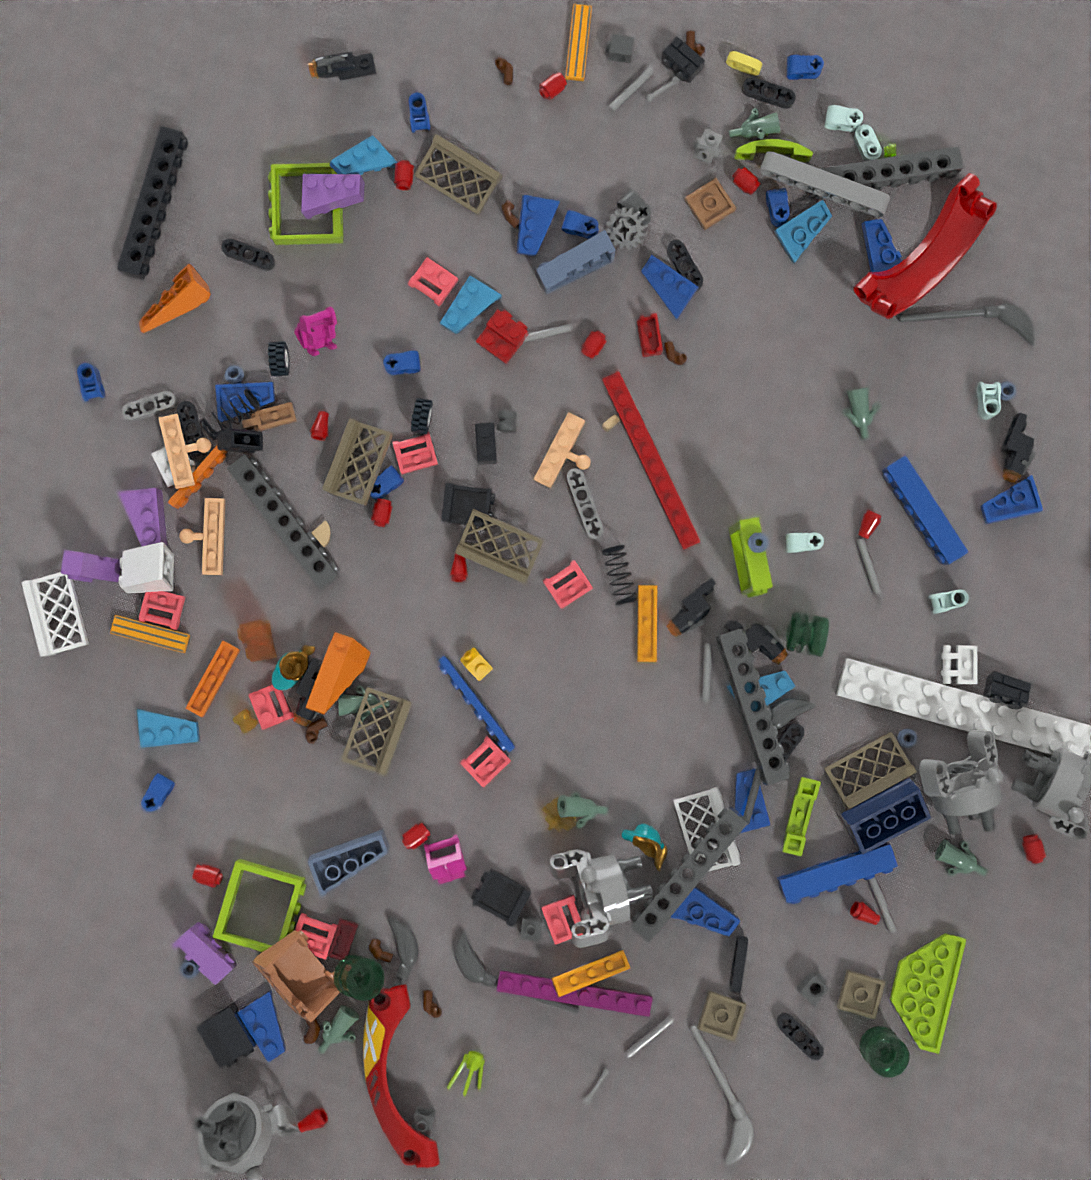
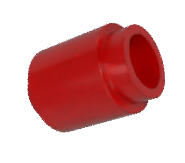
M560 72L553 73L539 84V93L543 99L551 101L565 89L567 81Z
M400 160L399 163L395 164L394 184H396V189L407 191L413 185L414 166L410 164V161Z
M746 167L743 169L738 168L732 176L734 178L733 183L745 194L749 193L752 195L761 184L758 178Z
M598 330L596 332L591 331L582 344L580 352L593 360L607 343L605 340L606 336Z
M377 498L376 503L373 505L370 521L374 522V526L384 528L385 525H389L393 509L391 501Z
M421 822L402 835L404 839L401 841L408 850L410 848L415 850L428 840V836L431 833Z
M1038 834L1023 836L1022 846L1027 861H1031L1032 864L1044 862L1043 859L1047 856L1042 839L1039 838Z
M197 864L192 879L196 880V883L215 888L221 884L223 874L219 868L206 864Z

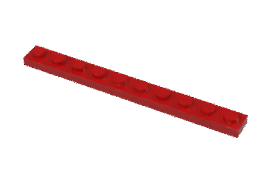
M617 371L602 378L606 391L682 549L685 550L700 543L699 536L620 372Z

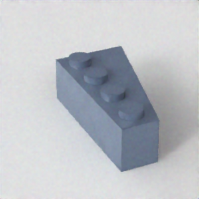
M606 230L571 250L558 255L550 262H543L536 269V275L545 293L548 294L614 262L616 250Z
M383 829L310 855L307 862L321 897L388 853L390 846Z

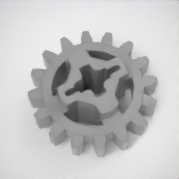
M623 207L621 210L617 209L614 211L615 214L609 216L612 221L606 222V225L610 226L606 232L611 233L609 238L610 240H615L614 246L620 244V249L626 246L627 250H630L632 246L636 248L639 246L638 243L644 241L641 236L647 235V232L643 231V229L648 226L642 223L645 217L640 218V211L634 213L633 207L628 211L627 207Z

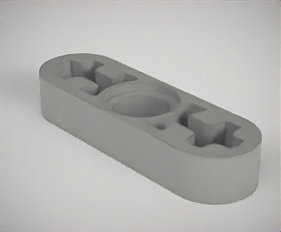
M163 391L125 404L122 407L121 413L125 419L131 422L138 421L173 409L177 405V397L170 391ZM166 396L172 398V400L169 401L170 404H166L165 402L159 404L156 401V399H158V401L160 402L165 401ZM148 401L154 403L152 411L145 410V404ZM130 408H132L133 410L141 409V411L143 412V414H141L140 411H136L133 413V416H130L127 413L130 412Z

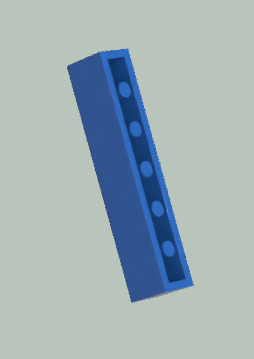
M906 455L882 470L884 480L892 485L894 495L897 499H901L905 505L903 506L905 512L912 516L916 529L919 532L922 531L926 537L924 538L926 544L933 548L936 553L935 557L940 564L943 563L944 566L950 565L969 552Z
M886 842L863 855L860 851H856L777 877L783 899L787 903L796 904L801 902L802 898H814L819 896L820 892L826 890L827 892H833L838 889V886L844 884L845 886L854 885L857 883L856 880L862 878L864 880L872 879L875 877L874 874L881 872L882 874L890 873L898 865L891 844Z

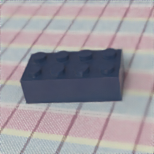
M910 778L841 813L850 837L862 855L931 819L920 789Z

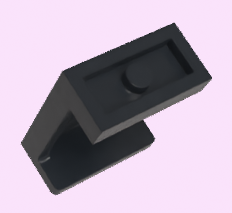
M446 483L441 521L443 523L467 525L473 509L493 517V512H490V505H494L495 493H492V488L483 489ZM474 517L475 527L485 525L482 518Z
M490 868L489 872L485 871L480 879L482 882L480 889L476 888L471 896V899H473L472 905L478 906L506 921V924L513 928L531 895V889Z
M235 1003L227 1006L196 1027L220 1069L225 1065L227 1068L234 1065L238 1061V1057L242 1055L247 1057L255 1051L256 1042L252 1041L236 1014L238 1008Z

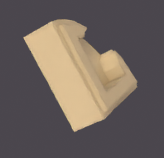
M615 414L602 425V428L605 432H609L620 422V419Z
M325 520L311 532L324 548L328 545L331 536L330 525Z

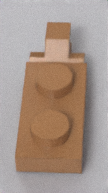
M289 402L254 412V414H251V419L243 420L242 424L245 430L254 428L255 431H264L297 422L293 404Z

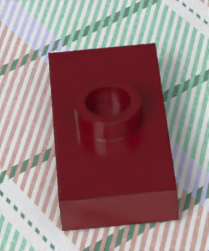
M340 918L327 955L328 957L343 962L347 961L359 926L358 923Z

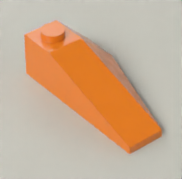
M190 263L172 280L174 284L169 291L164 290L161 293L160 302L153 304L141 318L139 326L142 333L179 317L208 301L211 295L209 286Z
M335 632L306 708L325 714L339 699V696L345 689L349 688L354 679L364 671L371 652L355 639Z

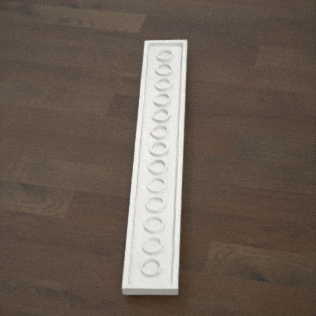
M845 659L836 693L837 696L967 732L970 730L991 731L996 740L1053 755L1060 747L1082 757L1086 751L1089 754L1091 753V725L1025 707L1011 709L1008 707V704L1002 702L993 703L989 700L990 698L852 659Z

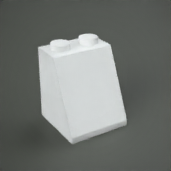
M164 542L123 551V557L120 558L122 576L119 577V585L126 593L173 591L174 554Z

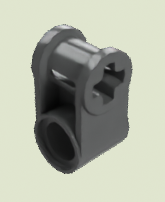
M630 189L617 202L620 210L623 207H627L628 211L633 207L634 213L640 211L642 216L639 217H645L642 223L648 225L651 220V208L634 190Z

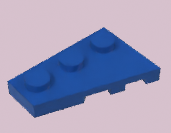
M528 195L522 196L517 254L537 255L560 201Z
M883 220L864 221L861 225L870 271L882 272L902 262V256L899 250L895 249L892 237Z
M651 255L641 270L674 317L678 319L699 286L653 255Z
M274 382L215 385L218 420L221 423L228 419L220 409V406L231 418L237 417L233 407L228 402L229 400L241 414L246 413L237 395L252 410H255L244 394L245 389L251 391L261 407L275 402Z
M1033 475L980 506L985 525L1043 511Z
M755 768L736 773L734 809L742 816H744L756 771ZM760 786L750 824L746 825L741 833L771 825Z
M697 887L692 890L671 916V918L680 919L692 925L696 924L726 936H730L741 922L740 918Z
M272 990L237 1012L268 1063L286 1051L281 1027L277 1019L276 1007H274Z

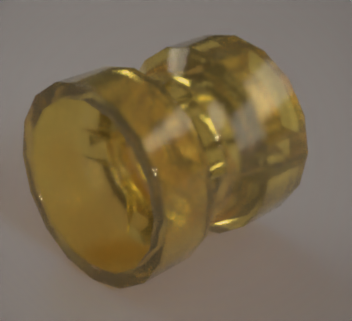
M248 708L242 710L232 719L235 725H239L243 735L259 724L256 718L250 716L251 712Z

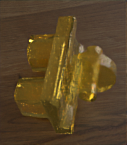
M556 797L541 809L547 814L544 819L549 823L547 830L551 831L552 828H555L559 832L563 827L566 831H569L576 825L574 822L577 817L561 818L557 809L558 797Z

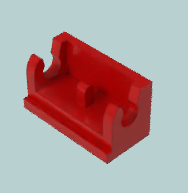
M652 313L649 317L640 316L637 320L642 358L661 355L663 348L657 313Z

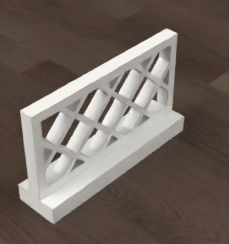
M59 572L35 580L21 582L40 657L52 656L60 652L89 645L72 579H67V575ZM62 576H65L67 581L64 589L56 585ZM47 582L50 584L46 594L40 590L39 583ZM54 587L62 591L58 600L50 597ZM65 594L69 595L72 600L69 607L61 603ZM47 599L55 603L51 612L45 609ZM59 606L67 610L62 619L54 615ZM70 612L76 616L74 625L66 622ZM52 617L60 622L55 631L49 625ZM63 625L71 628L67 638L59 633ZM75 631L80 633L82 642L75 643L70 640ZM57 636L65 640L61 648L55 649L54 641Z
M718 786L673 800L689 854H692L695 850L691 845L693 838H702L696 834L700 825L706 828L709 827V825L702 822L706 814L709 813L715 817V825L720 820L717 816L725 806ZM708 795L710 800L707 809L697 804L699 798ZM687 801L693 805L689 814L680 809L679 803ZM695 806L705 811L701 820L690 815ZM688 818L699 823L694 833L686 828L685 824ZM721 824L720 829L723 833L731 831L728 824ZM735 840L724 852L728 861L723 863L716 861V865H713L709 871L741 864ZM708 841V844L714 848L718 847L717 845ZM698 853L696 860H698L700 855L704 858L705 856L701 853Z

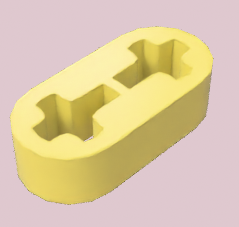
M731 51L726 60V64L729 67L754 76L759 75L763 66L762 62L758 59L736 51Z

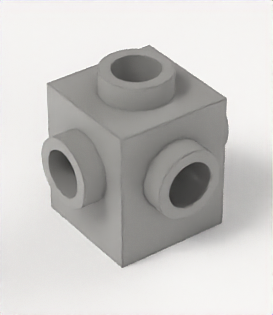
M705 129L702 137H697L693 148L696 150L693 157L711 164L714 157L718 158L722 149L719 145L723 136Z

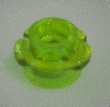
M888 142V146H884V158L896 156V143Z

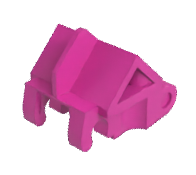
M329 306L326 310L307 317L305 315L300 316V322L297 324L294 334L304 349L307 348V353L315 357L320 355L317 350L319 348L327 347L330 350L337 348V345L332 342V339L336 338L335 326L337 324L333 307Z
M457 834L453 835L452 838L430 845L428 843L424 844L428 870L433 880H438L439 885L466 877L464 870H467ZM452 845L456 846V851L439 858L432 857L431 852Z

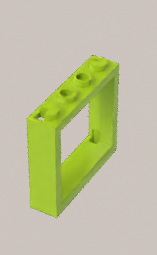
M330 163L271 164V172L268 175L269 183H271V190L268 191L269 201L272 202V208H269V219L272 220V227H269L270 239L276 245L344 243L343 208L333 209V234L281 235L280 177L303 176V174H337L330 166Z
M759 517L739 520L728 529L741 595L747 594V598L768 593V589L773 588L766 550L761 553H755L748 546V540L752 534L762 533ZM756 539L755 544L757 546H761L762 541L760 539Z
M238 859L233 867L213 938L263 952L272 945L226 932L244 870L295 885L279 941L294 931L296 922L293 920L295 914L298 915L302 903H299L300 896H304L307 884H304L306 878Z

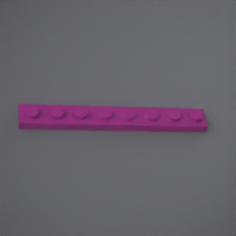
M502 970L499 971L496 992L646 1017L650 1016L653 999L651 995L591 985L558 998L551 979Z

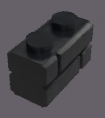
M679 37L673 39L670 45L664 49L661 56L662 64L667 69H673L681 81L688 83L699 74L705 64V60Z
M494 423L475 424L478 465L497 464Z
M233 428L218 431L217 449L219 451L240 453L263 451V433Z
M996 671L987 676L984 697L990 698L989 700L993 703L1002 702L1008 704V707L1011 709H1021L1027 705L1031 683Z

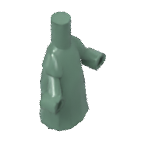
M752 109L748 120L744 121L741 128L729 130L730 138L737 136L752 138L757 136V138L762 139L765 135L780 133L777 112L758 118V109Z
M869 387L846 391L853 414H851L849 408L843 409L842 414L851 419L852 424L860 429L861 439L869 438L867 426L873 421L874 414L881 406L879 403H874L869 411Z
M357 686L356 692L364 696L365 689L363 686ZM369 693L367 701L370 706L380 702L373 694ZM341 694L338 702L339 716L357 713L363 696ZM389 701L384 703L386 708H389ZM382 704L371 709L373 714L378 708H383ZM369 710L361 715L362 722L368 715H371Z
M577 792L573 793L571 797L561 795L557 802V809L561 818L583 817L576 822L578 829H581L596 814L606 815L608 812L607 807L596 806L592 800L581 798Z
M947 839L940 843L935 853V860L958 867L955 869L948 867L946 869L948 875L953 876L957 873L968 874L973 871L983 876L987 874L988 869L977 864L976 856L971 853L968 842L962 840L959 844L965 852L951 844Z
M341 1005L331 1023L323 1021L324 1031L322 1037L324 1041L318 1048L321 1054L325 1053L330 1044L342 1041L353 1042L356 1039L354 1032L349 1031L345 1034L359 1019V1015L354 1009Z

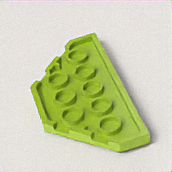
M944 933L898 962L890 1001L921 1050L940 1053L967 940L963 937Z

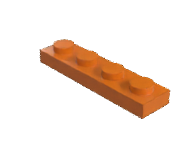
M216 446L192 473L195 485L179 488L168 503L177 509L184 507L189 501L188 497L200 489L201 482L213 474L214 467L226 459L228 451H219Z
M222 640L185 709L200 717L205 716L241 649Z

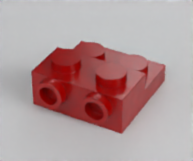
M497 309L487 322V327L478 337L476 343L507 365L529 335L526 330L528 327L521 321L516 323L512 320L513 316L508 311L503 310L501 312Z

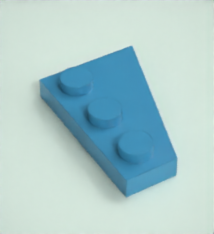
M372 135L332 159L330 166L337 174L363 175L364 172L371 170L376 172L381 171L385 167L394 168L398 162Z
M821 200L774 230L792 263L797 261L802 252L832 217L824 200Z
M469 276L442 318L440 325L454 334H458L479 314L485 312L495 301L502 298V295Z
M785 670L762 676L758 680L760 687H763L766 698H764L766 706L796 687ZM747 682L744 686V689L747 693H749L752 687L751 684ZM731 685L726 686L735 699ZM753 701L750 705L752 711H755L758 707L756 701Z
M137 709L140 748L200 741L198 722Z

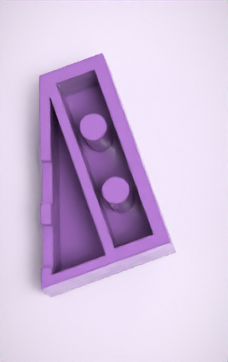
M303 174L301 212L306 219L313 218L312 216L329 213L330 210L336 208H344L363 202L365 182L360 174Z
M149 488L118 492L141 546L164 542L167 546L162 490Z
M64 550L61 574L67 575V579L91 583L93 579L118 582L120 559Z
M197 922L171 946L175 949L180 947L186 953L185 958L188 961L193 959L199 966L198 970L216 985L237 966L236 960L232 954L226 953L222 948V943L217 938H213L210 935V930L205 924Z

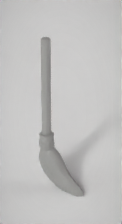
M696 1024L690 1026V1030L730 1103L729 1108L735 1118L730 1148L724 1161V1165H729L741 1159L749 1152L754 1140V1126L751 1119L746 1115L741 1102L737 1101L700 1030L697 1029Z

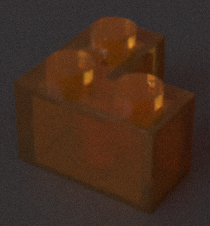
M261 619L239 624L240 629H237L238 638L242 640V643L247 644L248 648L245 649V653L251 663L277 658L270 620Z

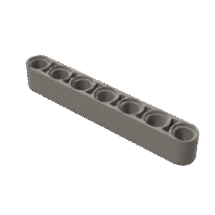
M767 152L759 170L766 177L876 217L884 216L890 200V196L882 191L775 152Z

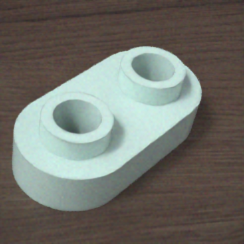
M869 125L859 126L854 133V140L862 158L865 161L879 159L882 148L874 130ZM862 132H866L868 136H864ZM870 149H874L875 153H871Z

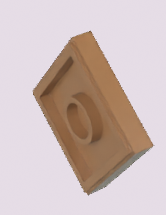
M714 178L684 198V201L704 231L737 209L717 178Z

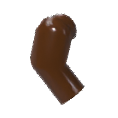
M687 31L686 44L699 56H702L705 52V47L695 42V31Z
M498 57L495 60V66L504 74L503 84L512 85L513 66L506 59Z
M507 200L501 206L505 220L514 229L519 228L520 220L511 212L514 209V205Z
M673 341L664 343L669 361L676 365H683L687 361L685 353L682 354L675 351Z
M325 717L308 725L305 739L309 744L316 743L319 730L328 726Z
M372 939L368 949L376 960L391 963L393 953L382 951L380 947L381 941Z
M424 990L423 1010L432 1018H439L442 1015V1009L433 1001V991Z
M316 1018L311 1023L306 1020L309 1026L306 1035L303 1036L306 1044H313L320 1033V1026Z

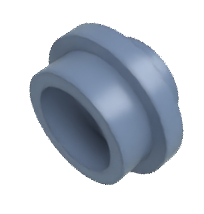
M230 366L225 371V379L230 384H238L244 379V372L239 366ZM233 374H238L237 377L232 378Z
M1002 382L1000 384V399L1004 401L1011 400L1016 395V387L1011 382ZM1004 388L1008 390L1007 395L1003 392Z
M754 533L748 540L749 548L755 553L765 551L769 544L768 538L763 533ZM756 539H760L762 541L761 546H757L755 544Z
M903 729L899 732L897 739L902 747L911 748L917 743V735L913 730ZM905 735H909L910 740L908 742L904 740Z
M186 959L180 966V972L183 977L191 979L198 975L199 966L193 959L190 961ZM188 965L193 966V971L188 970Z

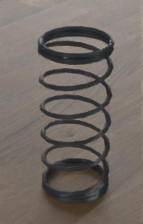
M248 389L244 390V394L247 397L248 401L251 403V405L255 408V411L252 410L241 399L239 395H237V397L240 399L241 403L243 404L246 410L247 416L241 414L234 407L232 402L230 400L228 401L230 405L233 407L239 422L234 421L225 412L222 406H220V409L224 412L225 416L229 421L230 428H232L230 420L236 424H240V417L238 413L242 417L248 418L249 414L247 408L252 412H257V410L261 409L258 400ZM212 412V415L217 420L221 430H223L222 426L228 429L218 420L216 415ZM205 418L200 420V425L205 433L212 440H216L217 432Z
M624 544L609 547L601 551L602 555L604 556L619 555L606 561L604 565H622L609 571L607 575H625L613 580L612 582H610V585H628L614 591L612 595H631L615 602V606L639 600L638 597H633L637 595L636 592L615 594L618 591L633 586L635 583L630 582L612 584L620 579L632 575L631 572L609 574L617 569H620L630 564L628 562L607 564L608 562L627 554L626 552L606 554L625 549Z

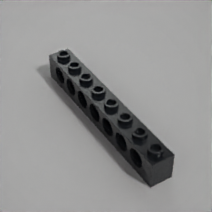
M160 126L117 266V270L122 275L144 281L145 276L149 274V263L155 255L156 240H159L161 235L160 227L166 219L167 204L171 202V191L177 183L178 168L180 169L182 166V155L188 147L187 137L182 131ZM170 148H174L173 152L167 153ZM164 166H169L166 171H162ZM163 183L162 188L156 189L158 184ZM154 201H158L155 207H151ZM148 219H152L149 225H145ZM142 237H147L144 243H140ZM141 254V258L138 261H134L135 257Z

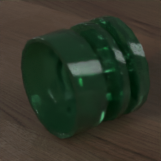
M793 612L786 632L787 651L793 652L796 648V652L801 653L804 646H806L807 655L821 657L827 643L829 619L814 615L809 623L807 613H804L801 617L800 612Z
M354 954L340 960L333 975L334 985L340 993L360 1001H368L376 997L382 990L385 981L384 970L377 961Z
M875 1026L868 1029L862 1035L859 1050L863 1059L877 1075L884 1078H894L906 1070L910 1060L909 1050L891 1029L885 1026Z

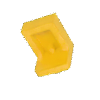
M474 647L466 651L460 659L478 681L482 680L493 670L492 666Z

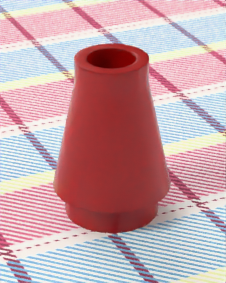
M318 411L317 417L310 429V437L312 439L325 441L326 437H328L329 414L327 412Z
M867 510L866 514L864 513L858 535L869 539L881 523L880 519L882 516Z
M454 554L449 574L451 581L466 582L468 577L466 558L458 554Z
M855 901L852 904L850 915L853 916V919L873 925L879 923L880 915L863 901Z
M323 1108L314 1109L298 1122L299 1131L304 1133L324 1127L328 1123L327 1113Z

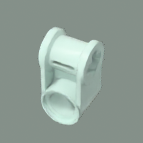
M830 105L827 108L825 128L855 132L863 121V113L859 109Z
M979 382L976 392L978 415L982 419L988 420L997 415L1001 410V385L999 382L994 384ZM986 406L992 408V413L987 411Z
M819 533L785 534L787 553L813 551L820 549L824 544L823 536ZM813 537L815 540H818V543L815 544V547L812 543H810V540L813 539Z
M961 589L928 596L933 606L932 614L962 607L969 600L967 592ZM956 593L960 594L961 596V602L959 604L954 601V595Z

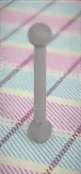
M673 77L671 82L653 94H648L646 100L651 102L655 96L670 86L677 85L679 78Z
M605 1068L602 1070V1075L592 1091L584 1097L585 1104L591 1103V1098L605 1076L609 1075V1069Z

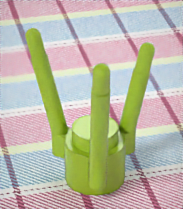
M471 1050L468 1054H465L447 1089L449 1090L463 1067L467 1064L466 1068L470 1070L462 1095L464 1097L467 1095L473 1072L477 1071L478 1068L477 1089L480 1090L485 1063L484 1055Z

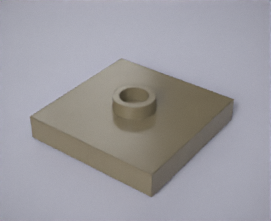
M846 970L836 1007L840 1010L875 1020L886 982L878 978Z
M709 990L697 1029L735 1042L747 1004Z

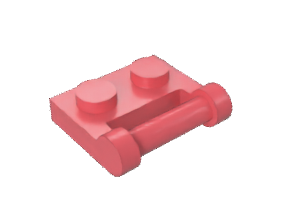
M427 257L415 275L409 280L408 286L411 288L415 287L434 300L436 305L440 306L458 282V278ZM423 278L442 292L438 295L419 282V280Z
M429 432L398 442V440L392 442L402 475L438 465ZM425 442L427 444L425 448L401 453V449Z
M575 560L551 578L543 580V583L560 609H563L593 589ZM572 572H576L578 576L557 590L554 589V584Z
M164 591L145 592L139 621H149L177 630L180 625V617L186 597ZM149 608L173 613L172 619L149 614Z
M273 685L248 694L262 730L295 717L293 712H290L283 691L275 689ZM272 691L275 692L283 712L281 717H279L270 695Z
M489 736L483 739L484 742L470 756L460 762L483 788L511 762V759ZM490 747L493 752L474 769L471 764Z
M569 895L541 907L555 945L572 939V931L562 906L568 905L574 924L581 921L574 902L576 901L574 895Z
M301 913L295 931L299 932L301 930L308 937L307 947L316 957L326 960L338 925L334 923L331 925ZM306 924L329 932L328 937L302 929L303 925Z

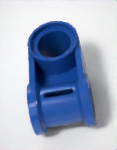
M818 55L788 56L787 79L818 78L824 66V60Z
M413 93L409 97L412 133H415L416 130L424 129L431 131L425 97L421 93ZM417 101L422 102V105L420 107H415L413 105Z
M786 188L766 191V203L769 209L770 221L773 226L781 227L787 222L790 215Z
M572 210L567 211L561 228L563 232L590 239L598 234V222L595 218ZM593 226L590 231H587V228Z
M415 350L389 354L383 360L384 368L390 375L413 374L421 371L419 352ZM391 362L395 363L394 368H391Z
M89 363L80 364L77 374L83 400L87 402L92 398H105V390L99 369ZM88 369H91L92 374L89 377H86V371Z
M390 466L376 478L373 488L375 486L380 488L381 492L377 494L372 489L370 496L375 500L377 498L382 499L398 488L405 480L393 466Z
M157 773L142 798V808L148 812L160 809L173 790L175 782ZM149 799H154V806H150L151 802L149 801Z

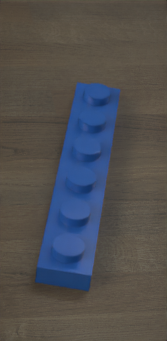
M446 656L438 660L440 662L438 667L445 675L447 673L452 678L450 682L456 690L460 688L464 693L462 695L464 701L468 705L472 704L476 710L473 712L480 721L484 719L487 723V726H485L487 731L492 736L494 734L499 739L497 743L503 751L506 749L508 752L512 751L516 746Z

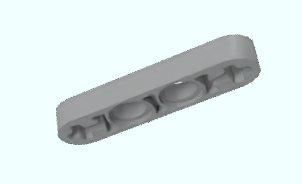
M571 469L567 473V482L587 536L590 539L597 540L601 538L604 531L584 474L579 469ZM572 473L580 475L578 478L579 485L583 483L584 486L573 489V487H576V483L574 480H570ZM579 490H584L587 493L585 500L577 499L576 493ZM591 508L594 511L593 517L585 518L583 510ZM594 519H597V522H594L595 528L600 529V531L598 532V536L590 534L589 531L592 530L591 524L587 526L586 522H591Z

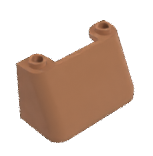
M301 930L299 932L293 931L259 954L252 963L286 1004L298 1016L311 1023L345 987L340 982L342 980L336 972L331 973L327 971L307 947L308 937Z

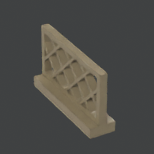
M436 134L430 149L414 176L479 215L497 183L499 184L503 178L501 173ZM435 149L442 152L443 160L433 162L432 154ZM457 161L459 169L449 172L447 162ZM444 163L446 173L436 175L434 165ZM431 166L433 176L423 177L421 175L423 169ZM473 171L475 179L465 182L463 172ZM460 173L462 183L452 185L450 175ZM447 176L449 186L441 188L438 185L437 179ZM488 180L492 184L488 190L481 191L479 181ZM476 182L478 193L468 195L466 185ZM463 186L466 196L457 198L454 195L453 188ZM480 197L481 203L477 209L470 205L469 198Z
M349 418L322 490L366 506L393 434ZM363 428L367 429L370 434L364 440L361 439ZM385 435L384 443L378 446L375 438ZM372 440L375 448L367 452L364 444ZM361 446L363 454L355 458L354 451ZM377 452L378 459L371 464L368 456ZM365 458L368 466L359 469L357 462ZM354 464L356 472L348 476L347 469ZM370 470L371 477L364 482L362 473ZM358 476L361 484L353 487L350 480ZM347 482L350 490L344 493L339 492L341 485ZM363 487L364 495L361 500L356 497L355 491Z
M473 509L455 553L525 584L544 540ZM474 517L482 518L485 525L476 528L473 522ZM496 524L500 526L503 533L493 536L490 526ZM487 528L490 538L481 541L477 531ZM514 532L518 534L520 541L511 544L507 534ZM474 533L478 542L475 544L466 542L467 535ZM504 536L508 545L499 548L495 539ZM492 540L496 550L488 552L485 550L483 543ZM530 540L537 542V548L529 552L525 542ZM522 544L526 553L516 556L513 547ZM509 548L513 558L507 560L502 557L500 551ZM527 556L530 562L528 569L520 566L518 559Z
M366 687L341 761L386 776L412 702ZM369 693L377 694L380 702L370 706L367 701ZM391 699L397 701L396 709L388 713L384 703ZM382 704L386 714L375 718L371 709ZM369 710L374 720L363 725L360 719L361 715ZM388 716L390 726L387 729L381 730L377 721ZM376 723L379 732L369 737L365 727ZM363 729L367 738L356 743L354 734L356 731ZM381 735L384 743L381 747L375 749L371 739ZM369 741L373 750L362 755L358 746ZM356 747L360 757L354 760L346 758L348 751ZM375 753L377 757L375 767L367 765L364 758Z
M892 732L824 768L843 801L846 810L917 772ZM887 738H890L893 743L892 752L881 749L883 741ZM867 749L877 750L875 761L864 758ZM880 751L891 754L888 765L878 762ZM893 756L901 757L905 765L900 768L891 766ZM857 758L861 760L858 770L848 767L849 759ZM863 761L874 763L872 774L861 771ZM877 765L888 767L884 777L874 775ZM834 767L843 768L842 779L833 777L830 770ZM847 770L857 773L855 783L844 780ZM860 774L871 777L869 785L862 786L858 784ZM843 783L854 786L852 794L847 797L842 792Z

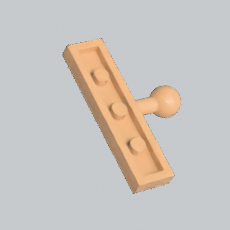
M568 412L534 477V481L551 489L566 459L575 462L576 466L581 470L589 468L591 460L587 455L578 456L570 452L585 424L584 419Z
M178 414L159 417L175 488L179 489L195 485L188 452L197 450L201 453L208 452L211 449L210 440L203 437L199 438L196 443L185 445Z
M205 498L203 533H196L186 528L179 534L181 542L189 544L194 540H203L202 575H223L226 499Z

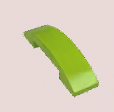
M765 139L750 142L737 148L734 159L753 160L756 153L775 152L778 154H790L791 159L800 162H809L813 152L791 141Z
M801 777L790 809L782 852L802 857L806 841L805 835L814 800L816 801L820 781Z

